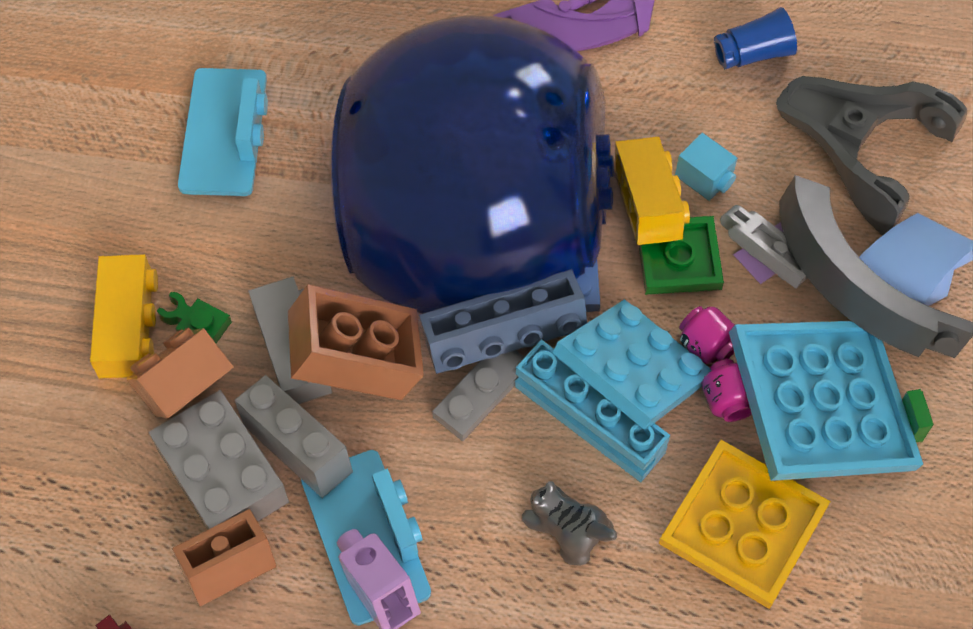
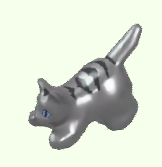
M553 481L547 482L544 487L532 492L530 502L533 510H525L522 514V521L528 528L548 533L557 539L561 547L560 555L570 565L581 566L586 564L590 560L591 550L599 540L608 542L617 538V532L614 530L612 521L607 518L605 512L595 505L580 504L566 495Z

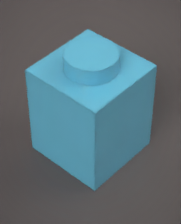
M702 132L679 155L675 175H678L681 181L710 201L719 191L725 193L736 179L734 170L738 158Z

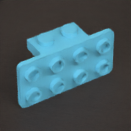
M199 68L195 71L178 179V188L182 194L249 196L253 192L258 147L263 146L264 127L261 124L262 115L266 116L268 109V99L265 93L267 77L263 70Z
M368 450L349 457L353 473L323 498L301 479L350 620L357 626L374 620L349 584L338 558L341 550L337 546V541L341 535L349 530L357 529L363 538L369 534H377L409 576L417 602H424L431 596V588L418 556L417 542L423 541L415 517L407 519L402 505L407 504L408 499L401 480L392 481L388 468H384L380 455L375 450Z

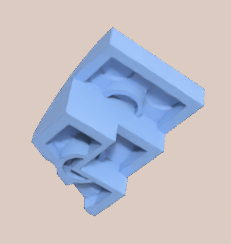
M916 213L877 239L859 258L892 287L908 297L930 306L948 296L954 270L973 261V240Z

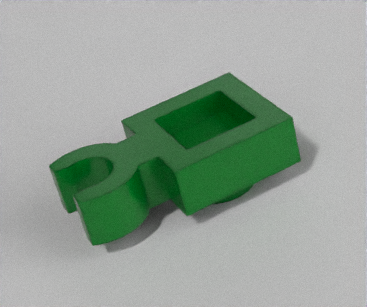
M170 292L169 294L171 302L178 306L174 311H166L160 307L157 310L160 319L164 323L169 325L178 324L175 328L176 332L180 329L185 330L188 327L191 330L204 328L216 344L232 323L230 315L198 298L190 307L186 304L184 297L177 292Z

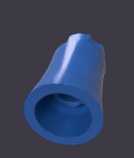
M779 7L746 24L728 29L726 33L714 37L716 56L724 70L734 66L742 67L767 59L793 56L797 53V39L790 16L783 7Z

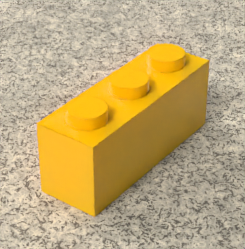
M659 136L615 141L614 171L637 245L683 240L684 224L690 222V211L688 202L686 200L681 201L680 198L681 185L678 175H672L670 151H664Z
M145 254L98 256L90 363L99 379L129 377L134 373L130 368L134 363L148 353L151 355L154 353L153 340L149 338V327H154L156 324V309L154 303H151L152 292H157L158 275L156 269H151Z

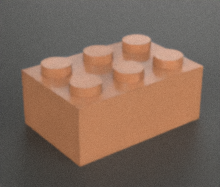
M307 284L288 310L292 379L403 400L424 376L417 309Z

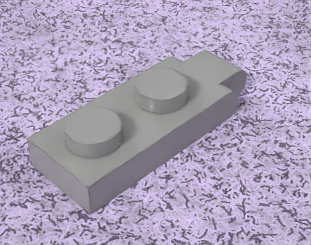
M735 205L721 216L720 222L728 230L729 237L751 256L776 273L782 280L796 289L807 279L796 262L784 233L757 212H747L741 206Z
M514 350L495 358L481 360L432 411L433 418L461 441H464L515 386V381L519 377L516 375V366L525 357Z

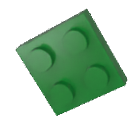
M714 216L690 217V222L684 224L683 240L639 245L645 295L722 290L724 280Z

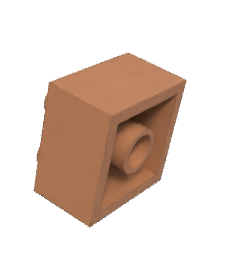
M188 327L185 330H178L163 342L166 347L164 351L160 354L155 352L151 355L148 353L130 367L134 373L126 380L155 417L170 418L234 368L204 328L191 330Z

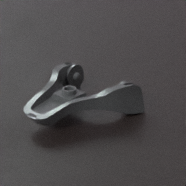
M801 76L788 83V86L782 91L776 102L782 118L789 124L807 133L820 144L833 161L855 206L882 236L898 224L910 197L906 188L898 181L890 177L877 176L867 170L857 160L858 151L876 126L888 119H917L934 136L953 142L963 126L967 115L966 106L953 94L928 84L914 81L898 86L875 87L840 82L822 77Z

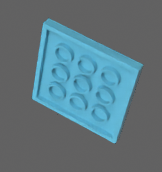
M852 321L736 324L729 331L771 481L916 471L923 465L883 341L866 332Z

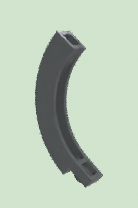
M796 175L793 177L779 200L781 226L796 262L814 287L845 317L881 341L917 357L925 349H929L955 358L973 337V322L924 305L881 279L857 256L843 237L832 212L830 187Z

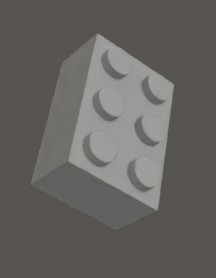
M221 390L149 432L158 452L207 530L248 509L251 510L258 522L289 503L283 483Z

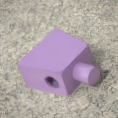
M352 529L340 536L337 546L341 550V554L338 558L349 584L379 629H398L421 614L409 576L377 534H369L363 538L357 529Z

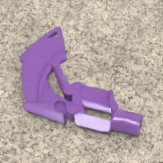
M538 0L493 15L492 23L524 44L560 59L568 52L583 51L608 45L637 32L640 37L649 30L655 0H610L590 14L575 10L596 0L561 1L559 5H556L552 0ZM511 19L514 27L504 21Z

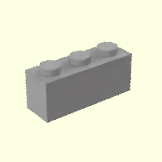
M293 276L248 290L279 386L293 400L301 404L331 394L332 389L331 386L291 378L288 310L304 290H298Z
M268 376L262 377L235 399L241 420L246 429L321 498L326 496L353 473L346 446Z

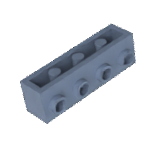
M572 269L419 315L426 346L436 374L448 370H456L462 366L488 358H495L501 354L524 347H532L537 345L541 339L547 341L569 335L587 323L585 298Z

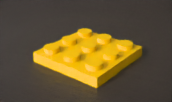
M720 440L662 534L659 544L770 609L831 501L792 479L771 481L766 464Z

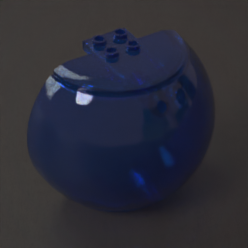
M489 15L457 16L429 22L400 34L371 54L353 75L349 76L345 81L336 105L332 130L331 190L339 245L349 273H355L356 278L385 300L396 305L417 309L418 313L424 314L487 294L524 287L571 269L577 279L585 273V267H593L601 249L602 224H606V210L613 209V189L610 187V178L614 177L613 155H611L610 134H604L605 97L595 66L592 63H587L586 59L570 45L544 30L513 19Z

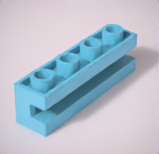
M541 339L516 366V375L519 377L515 381V388L639 482H642L666 454L670 434L655 423L646 430L642 429L552 353L554 348Z

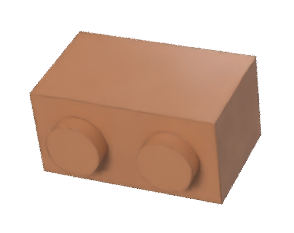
M250 509L172 548L182 574L200 607L277 567L268 539Z

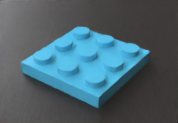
M625 299L558 341L552 352L644 430L702 387L704 376L711 371L697 355L688 351L673 339L667 331L657 326L642 314L639 308L631 305Z

